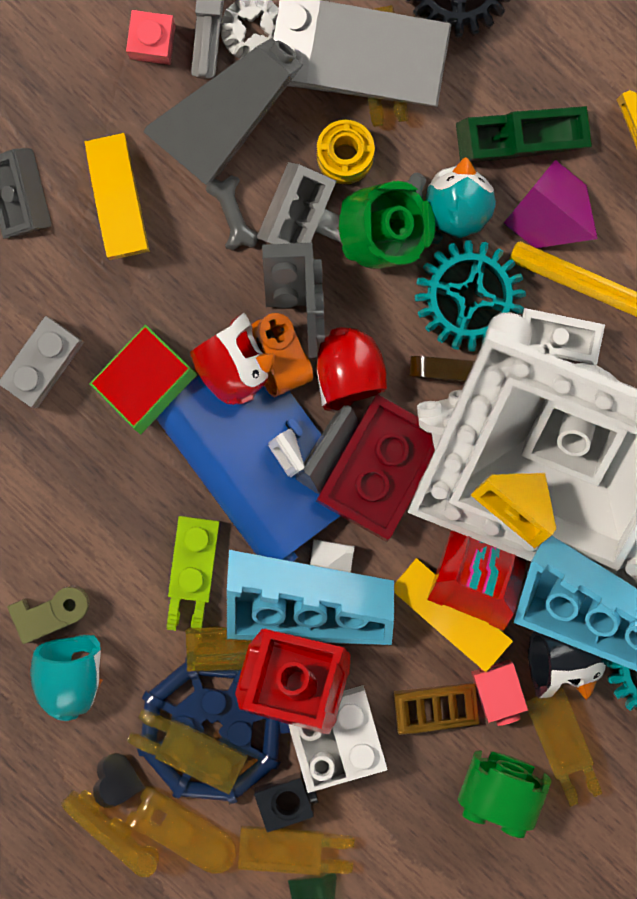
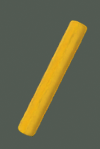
M520 241L514 245L509 260L512 259L516 265L637 317L636 291Z

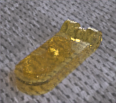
M149 786L145 787L140 796L142 802L136 811L132 810L125 820L128 826L147 835L206 872L212 874L222 873L233 865L236 857V845L226 832ZM156 809L167 814L161 825L150 820Z
M73 790L61 802L63 809L79 825L140 877H149L154 874L160 859L157 849L149 845L141 847L130 837L133 832L122 820L117 817L110 820L99 810L101 806L95 801L91 793L83 790L81 793Z

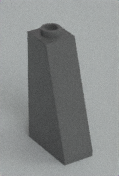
M270 38L151 122L143 132L207 185L222 173L303 64L295 58L296 54L290 46L282 41H275L273 38Z

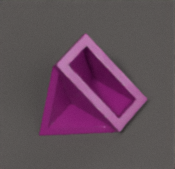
M554 160L503 223L527 244L535 248L598 239L587 185L556 160Z

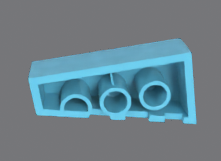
M551 535L540 544L531 561L513 623L637 671V588Z
M229 550L227 639L253 640L261 629H268L323 643L392 645L394 625L393 580Z

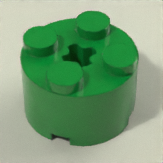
M392 181L366 187L346 197L341 204L339 216V235L345 257L370 269H382L415 262L420 258L424 249L430 246L434 238L435 217L428 200L424 201L416 192L418 189L415 186L403 181Z
M482 750L475 751L457 798L459 804L464 807L462 816L477 824H485L487 820L502 826L501 830L510 836L524 838L526 832L533 830L537 824L552 783L551 778L544 773L542 779H539L532 774L534 766L517 758L492 751L489 758H481Z

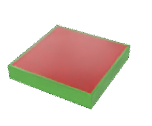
M145 324L89 384L141 435L198 374Z

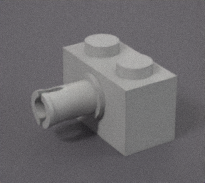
M288 162L257 238L270 244L310 243L314 233L317 232L342 244L339 230L337 229L340 215L325 209L336 180L300 164Z

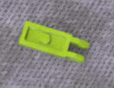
M186 516L178 517L168 597H171L167 630L176 631L180 621V601L185 599L196 601L195 611L192 614L191 628L192 633H202L206 602H209L220 521Z

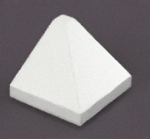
M291 428L282 432L268 443L269 448L288 476L292 477L305 468L295 433Z
M314 540L310 565L350 572L354 545Z

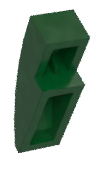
M587 106L514 111L506 115L468 117L456 123L460 161L467 157L471 163L537 156L592 147Z

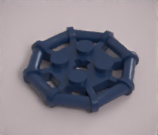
M193 655L185 657V662L153 689L150 691L145 690L142 699L145 701L140 747L137 748L139 757L143 756L171 789L173 792L172 796L178 800L180 797L228 801L230 805L237 803V798L271 770H278L281 761L278 760L281 737L279 721L239 709L235 692L243 663L195 659ZM200 676L230 678L233 681L229 689H211L210 687H203ZM189 679L192 680L194 691L176 705L166 700L167 697ZM160 709H163L172 714L170 737L157 741ZM208 719L211 723L218 720L222 724V727L219 729V734L221 735L219 739L215 740L212 737L205 739L201 735L204 731V726L201 723L204 720ZM266 719L262 751L251 745L253 722ZM172 747L187 765L182 777L160 750ZM246 754L258 760L232 781L229 768ZM195 770L220 772L223 784L193 782L189 780Z

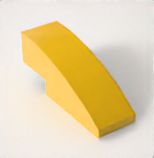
M125 133L84 141L107 258L114 260L150 252Z
M415 558L394 583V593L482 670L487 672L513 641L500 629L489 625L488 622L448 606H441L428 601L427 598L436 574Z

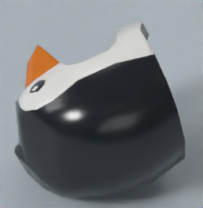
M536 631L530 636L528 660L531 678L535 687V695L538 698L552 697L562 683H568L576 687L587 700L593 694L597 680L604 674L607 659Z

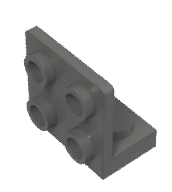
M312 242L263 244L262 256L266 307L291 308L294 306H307L309 358L317 357V343L325 342L322 260L313 259Z

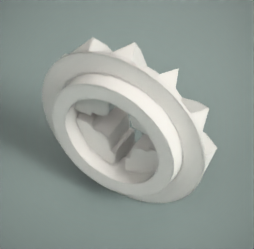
M236 0L225 10L220 25L221 36L227 49L240 59L268 39L274 38L278 7L271 0ZM260 14H263L260 28L268 38L264 35L253 34L244 43L246 27L242 25L239 18L252 22Z

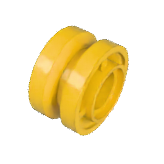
M339 120L329 124L321 132L317 142V163L324 176L336 180V183L352 184L364 178L370 171L374 159L375 145L371 133L365 126L353 120ZM340 145H350L356 150L357 154L351 159L344 160L337 157L334 151Z

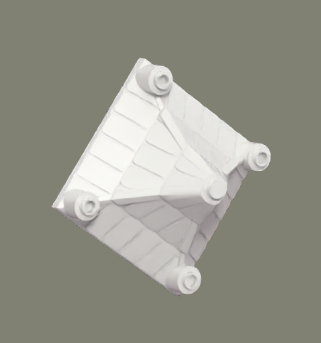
M501 313L495 316L490 321L482 348L428 467L419 482L408 513L532 561L539 546L533 548L475 500L471 494L490 475L545 473L556 524V530L552 536L637 588V389L621 383L612 374L597 365L587 363L572 364L529 347L532 331L529 323L524 318L513 313Z

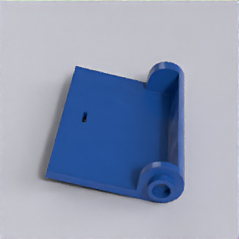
M197 376L156 418L256 555L293 562L298 558L294 552L297 548L340 517V515L315 502L319 494L296 480V474L292 477L288 476L268 446L271 440L288 430L287 424L295 433L304 463L321 436V433L290 391L273 397L263 386L254 395L252 401L232 405L226 404L217 398L205 385L201 377Z

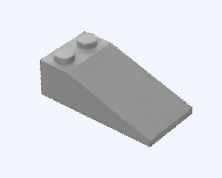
M280 0L273 39L275 41H282L290 46L296 54L295 58L303 64L288 86L438 107L451 24L323 0Z

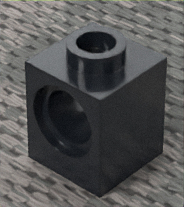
M301 772L266 783L254 789V796L267 833L314 817L312 805L319 803L316 791L307 792ZM284 791L294 792L299 797L300 803L293 810H284L277 804L276 799L278 795Z

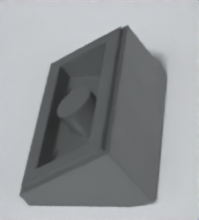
M17 148L1 153L0 228L3 239L51 227V219L33 150L31 148Z
M348 405L343 406L334 414L304 461L305 468L296 474V480L317 494H320L359 425L353 408Z

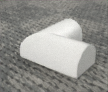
M524 308L522 318L529 323L532 331L529 347L557 358L597 365L605 324Z

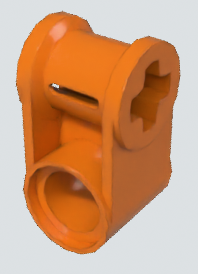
M272 313L251 324L253 337L261 352L264 354L275 353L274 362L268 371V380L264 385L270 395L277 397L313 380L311 363L304 353L293 324L288 317L280 313ZM272 330L274 338L268 339L266 331Z

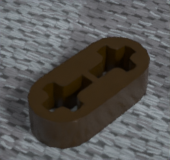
M411 356L409 376L466 382L475 361Z

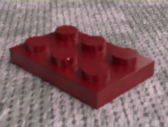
M376 394L315 502L388 542L411 502L433 456L435 449L432 433L426 432L419 427L417 416Z

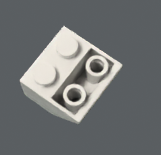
M364 685L344 690L337 714V721L329 735L288 724L308 793L387 770Z

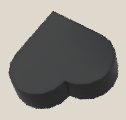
M114 753L102 758L98 763L97 775L99 780L94 785L93 796L95 801L103 808H113L120 805L145 788L125 756Z

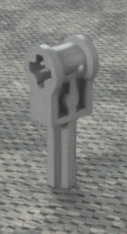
M224 0L196 1V26L191 74L196 78L212 79L216 75L220 23L222 22Z

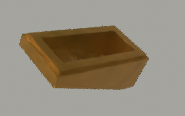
M475 683L394 691L399 735L479 724ZM457 694H464L466 716L458 717ZM442 696H448L450 718H442L440 701ZM432 698L434 719L426 720L424 699ZM416 700L418 721L410 722L408 701Z

